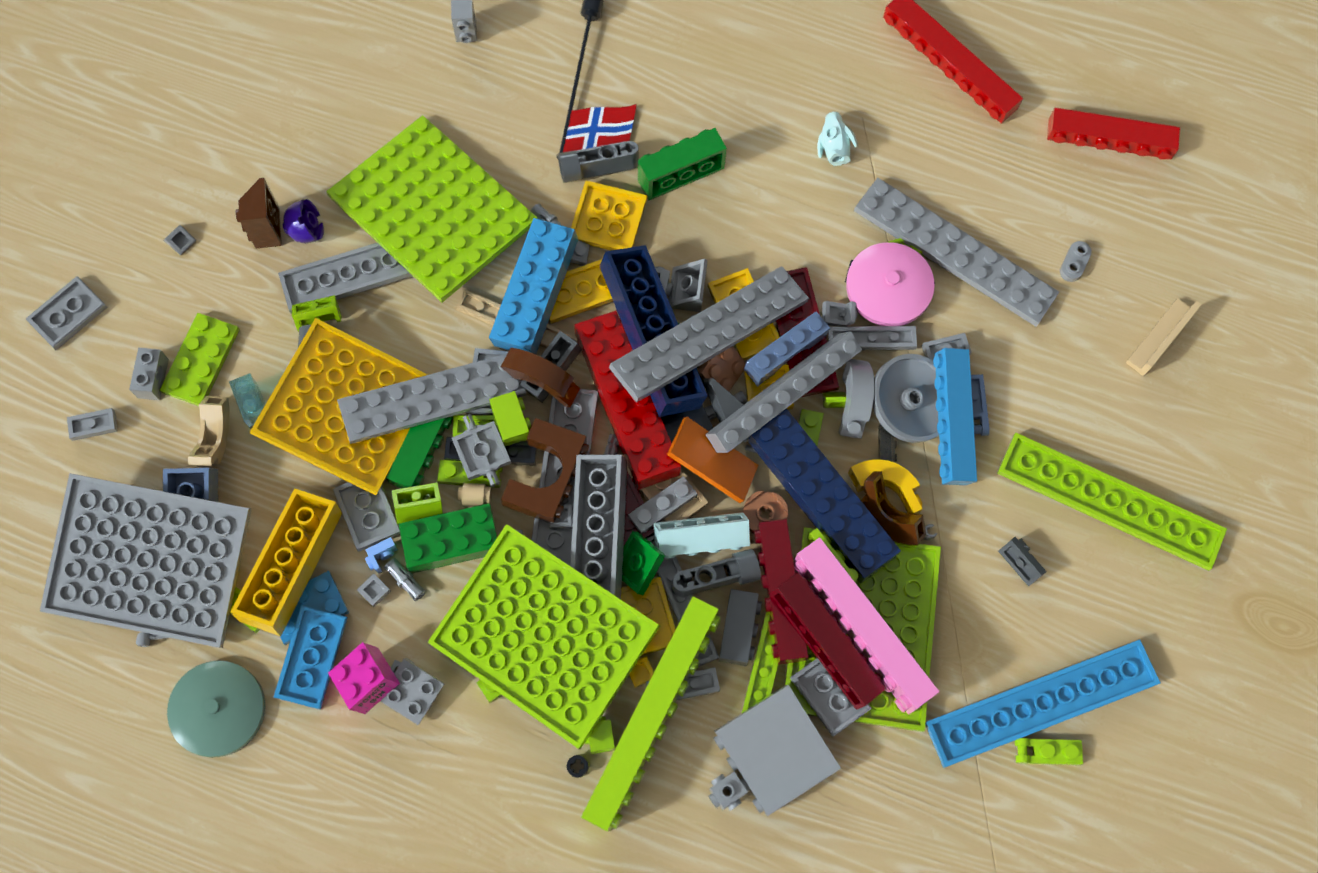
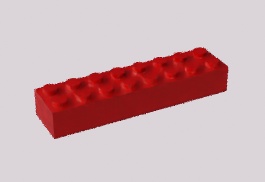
M617 311L575 324V336L582 349L583 357L624 458L628 461L627 465L637 490L680 476V463L667 455L672 443L661 417L658 416L651 396L649 395L636 403L609 368L612 362L633 351Z

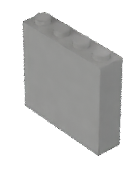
M789 685L780 688L715 730L717 736L713 739L720 750L726 749L730 756L726 759L733 771L739 770L743 777L740 781L747 791H752L756 798L752 800L759 813L764 811L767 816L841 769Z

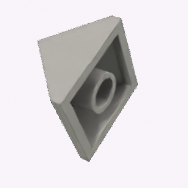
M701 259L673 267L672 290L669 296V303L672 309L701 312L708 260Z

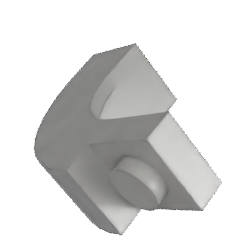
M850 359L846 362L842 380L846 385V403L838 432L841 436L862 439L866 421L870 420L873 406L874 374L868 361Z

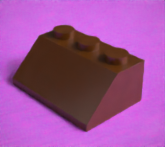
M259 178L238 200L239 209L235 211L237 222H241L243 232L247 233L248 241H252L256 249L282 246L279 205L265 178Z

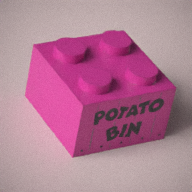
M364 642L328 672L348 709L362 714L370 711L400 684L380 649Z

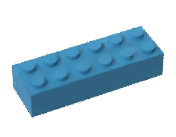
M533 218L489 335V339L494 346L506 350L516 348L537 354L578 242L575 229Z

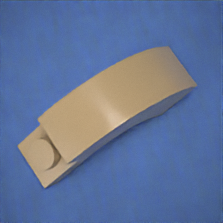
M205 396L199 404L200 433L198 442L188 455V464L197 465L201 468L220 464L226 449L229 431V398Z

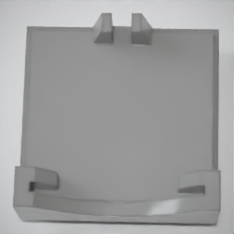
M405 658L394 673L400 684L390 691L381 702L419 725L427 711L432 707V703L436 700L444 683L414 665V662L408 658Z

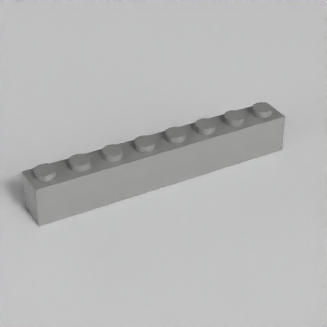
M852 332L837 334L707 432L705 435L716 452H730L861 352L862 348Z

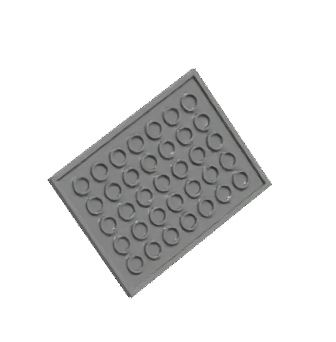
M69 473L40 612L221 648L225 640L252 508Z

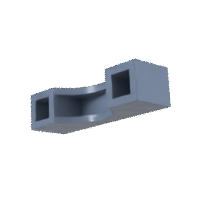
M817 311L747 360L744 371L758 387L772 377L792 357L805 349L812 348L827 336L830 327Z

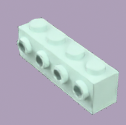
M741 512L654 523L655 547L666 555L665 558H674L676 555L682 554L693 556L697 555L698 552L706 551L717 553L722 549L740 550L743 547L750 546L749 519Z

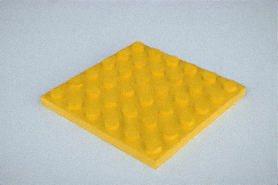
M315 318L250 430V434L377 495L410 428L350 444L337 399L428 374Z

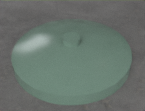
M228 661L206 662L189 670L173 688L167 706L168 724L174 738L186 750L204 757H224L241 750L255 737L264 719L265 697L258 680L252 673L240 665Z

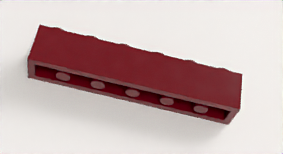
M787 519L759 522L758 530H754L756 544H760L761 552H758V563L764 569V575H761L762 588L767 589L768 598H764L766 612H770L771 621H768L769 635H774L775 644H771L773 659L777 658L778 664L806 661L808 659L806 642L770 595L773 590L795 575Z
M799 572L770 593L771 597L856 710L868 705L886 689L882 684L881 678L871 670L866 658L856 650L851 638L844 634L838 626L837 619L829 614L824 607L822 599L814 594L809 582Z

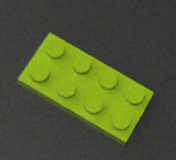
M197 313L160 388L161 393L199 406L205 396H209L240 331L238 326Z

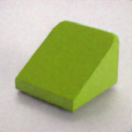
M845 392L823 393V408H845Z

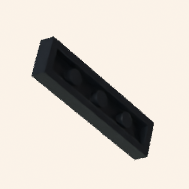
M446 437L444 459L461 461L452 437ZM528 441L505 446L511 460L510 465L535 466L537 448L529 446Z

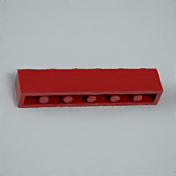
M1054 107L1049 117L1047 140L1167 160L1172 159L1179 150L1180 127Z

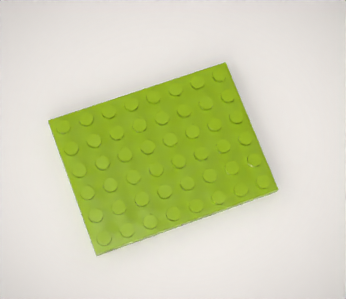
M423 115L326 191L329 198L441 303L530 229L533 218L538 219Z
M506 524L427 643L576 748L581 749L660 628V625Z
M804 527L801 550L811 544L807 538L815 529ZM894 542L901 550L899 555L860 584L858 580L855 583L929 677L941 547L925 544L906 545ZM807 645L808 659L806 661L787 663L785 685L790 686L807 715L817 716L790 679L794 674L817 659L816 655ZM884 690L869 703L872 709L854 722L924 732L927 702L908 715L906 711L902 712L897 707L894 695Z

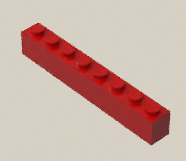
M893 0L886 6L883 18L887 24L899 31L900 35L904 39L909 40L917 51L922 52L933 65L938 66L944 72L946 77L958 84L963 92L968 93L976 104L987 110L993 119H997L1002 124L1019 109L1023 97L914 0Z

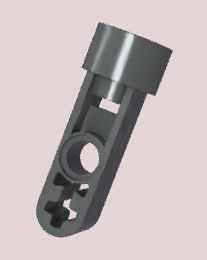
M633 141L558 153L563 183L632 170L638 166L639 160L638 145Z
M753 549L733 553L732 558L680 571L673 578L672 591L676 596L686 597L737 582L743 585L761 579V572L756 554ZM724 568H727L729 577H726ZM707 574L710 576L711 581L702 582L699 579V575ZM680 580H682L683 583H687L686 588H683L682 585H678Z

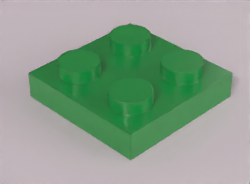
M632 531L623 547L622 581L637 594L644 595L666 555L639 532Z

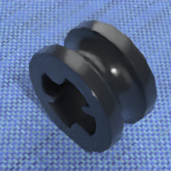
M572 756L567 762V771L572 777L581 778L588 771V763L583 756ZM576 760H581V765L584 763V769H580L579 773H574V769L571 770V764H575Z

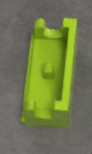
M335 295L292 305V318L298 332L301 326L311 325L315 318L323 322L336 319L337 323L342 322V315Z

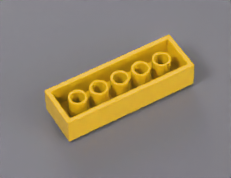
M294 488L231 610L232 615L239 622L278 636L282 635L342 515V511L335 501Z

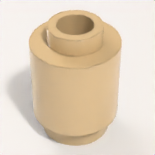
M463 483V487L458 489V501H462L463 506L491 504L492 487L486 486V484Z

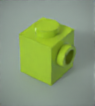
M605 716L601 717L585 744H590L591 754L615 751L611 719L606 720Z

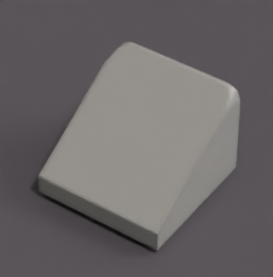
M181 225L176 227L164 239L179 255L196 241Z

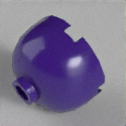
M299 200L285 210L284 223L282 224L283 230L296 242L312 243L322 239L324 235L323 222L319 224L317 219L320 213L310 200Z

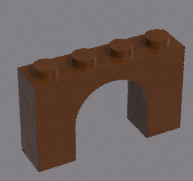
M535 418L527 436L528 445L555 455L563 466L562 473L555 483L544 488L531 487L509 479L501 502L502 506L548 523H554L556 518H561L564 511L562 503L564 498H569L573 488L570 484L576 474V456L586 455L589 445L585 435Z

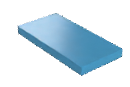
M301 605L274 698L321 709L330 680L328 672L334 667L348 617Z

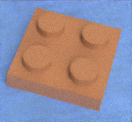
M732 346L701 364L697 371L702 380L713 378L729 392L743 373L746 362Z

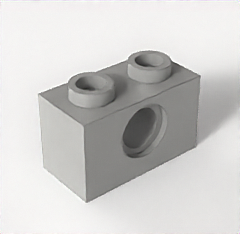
M451 0V19L456 42L469 43L477 41L473 0Z
M138 347L129 390L139 399L160 401V388L165 379L169 360L161 350Z

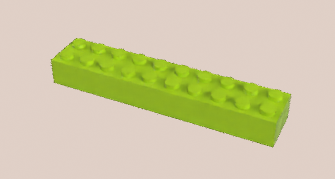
M694 596L690 600L581 818L605 831H611L612 828L617 829L623 817L620 812L624 805L628 806L634 795L631 790L635 783L639 784L645 773L642 768L646 761L650 762L656 751L653 746L657 739L661 740L667 729L664 724L668 717L672 719L677 710L676 699L678 695L683 697L689 685L686 680L689 674H695L699 665L697 658L700 652L703 654L706 652L710 643L708 636L711 631L715 633L720 624L719 609Z

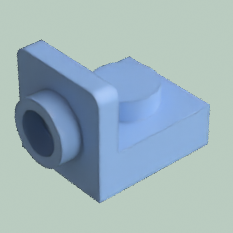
M391 537L366 549L368 557L365 560L370 570L375 569L378 574L383 571L377 560H386L392 557L394 552L398 550Z

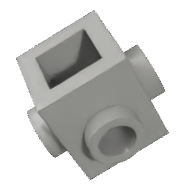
M733 772L727 777L722 774L711 781L713 786L709 789L711 794L708 797L716 808L720 806L724 810L728 807L731 811L742 803L740 798L746 795L748 791L736 773ZM723 789H728L730 796H725L722 792Z

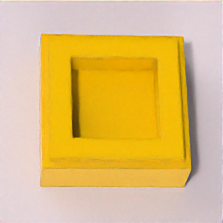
M647 656L639 659L629 674L634 688L645 684L646 681H650L654 674Z

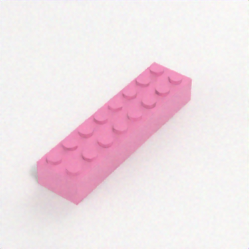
M820 537L797 553L793 562L795 573L799 572L809 582L811 590L822 599L826 610L837 619L838 626L844 634L851 638L853 646L866 658L871 670L874 673L876 672L881 678L882 684L886 688L885 691L887 693L891 692L896 698L895 704L902 712L906 711L908 715L939 693L936 686Z

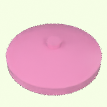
M890 242L872 245L859 253L853 260L846 279L848 298L850 302H856L855 309L868 321L881 326H902L919 318L929 306L935 287L934 276L927 261L914 249L899 243Z

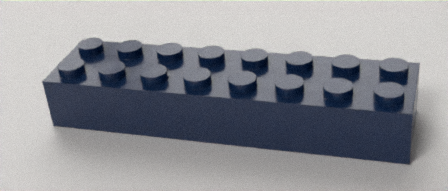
M646 245L605 251L600 269L632 350L677 326L678 322ZM697 368L650 396L658 416L663 417L700 409L708 395Z
M787 408L749 436L748 442L814 526L820 532L823 531L828 535L831 540L830 545L835 551L839 550L842 553L847 567L858 572L857 580L860 584L899 555L901 550Z

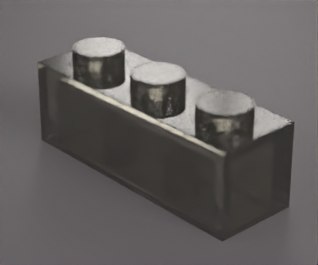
M879 423L878 460H887L895 463L897 462V454H895L897 441Z

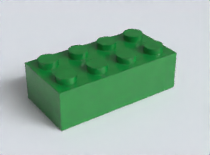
M716 127L711 130H703L692 138H684L675 145L665 146L656 153L646 154L638 160V182L645 195H647L648 201L725 169L727 148Z
M490 503L399 523L406 566L412 574L484 558L498 537Z

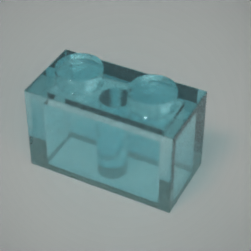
M249 373L229 381L244 422L252 429L265 406V402L256 380Z

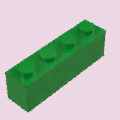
M453 416L410 428L386 477L389 484L401 489L423 484L425 479L423 475L426 468L429 469L434 461L433 454L436 448L439 449L444 439L442 435L446 428H450Z

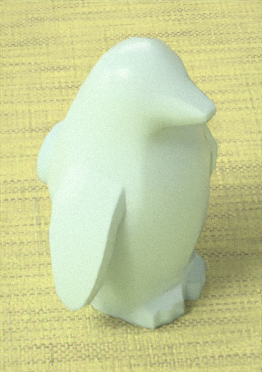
M830 112L825 117V123L818 139V156L822 158L824 149L829 163L833 166L847 164L851 161L850 141H852L856 148L857 139L853 131L842 121L840 113Z

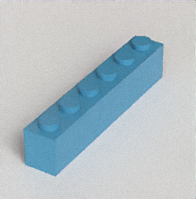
M944 348L935 353L933 365L936 369L934 385L937 390V431L940 440L938 453L941 458L939 474L942 478V485H969L977 482L969 349Z

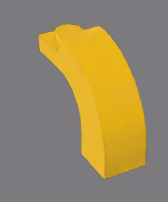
M875 459L850 467L848 475L858 493L864 490V482L873 471H882L884 486L897 493L907 513L919 514L922 511V500L918 494H914L920 484L901 465L887 460Z

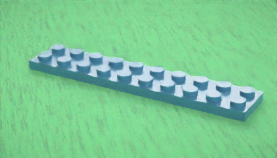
M1137 640L927 721L925 726L941 764L945 768L1161 683L1141 640Z

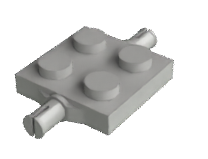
M468 414L470 423L466 416L463 417L467 429L462 434L452 437V441L468 480L487 475L491 487H494L495 484L492 478H494L496 485L500 484L495 471L511 464V460L494 421L485 425H475L472 414Z

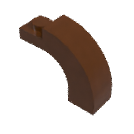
M510 348L500 366L514 379L528 381L546 390L565 407L572 406L581 389L573 382L574 378L562 368L525 350Z
M873 471L864 482V491L867 494L862 498L861 502L894 542L906 545H919L926 536L923 514L903 513L892 506L886 496L882 471Z

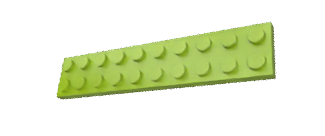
M1018 433L1013 435L997 472L1001 476L1208 571L1214 565L1227 531L1225 527Z

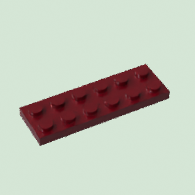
M807 267L787 271L809 299L802 306L775 321L779 337L817 311L820 315ZM826 337L812 348L801 351L787 361L786 364L789 366V371L827 343ZM834 371L802 397L839 390L836 372Z

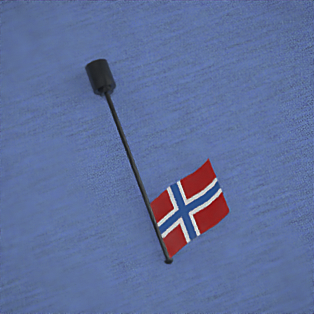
M583 0L581 15L587 20L559 153L630 141L637 104L625 107H591L573 110L591 21L598 20L601 17L604 0Z

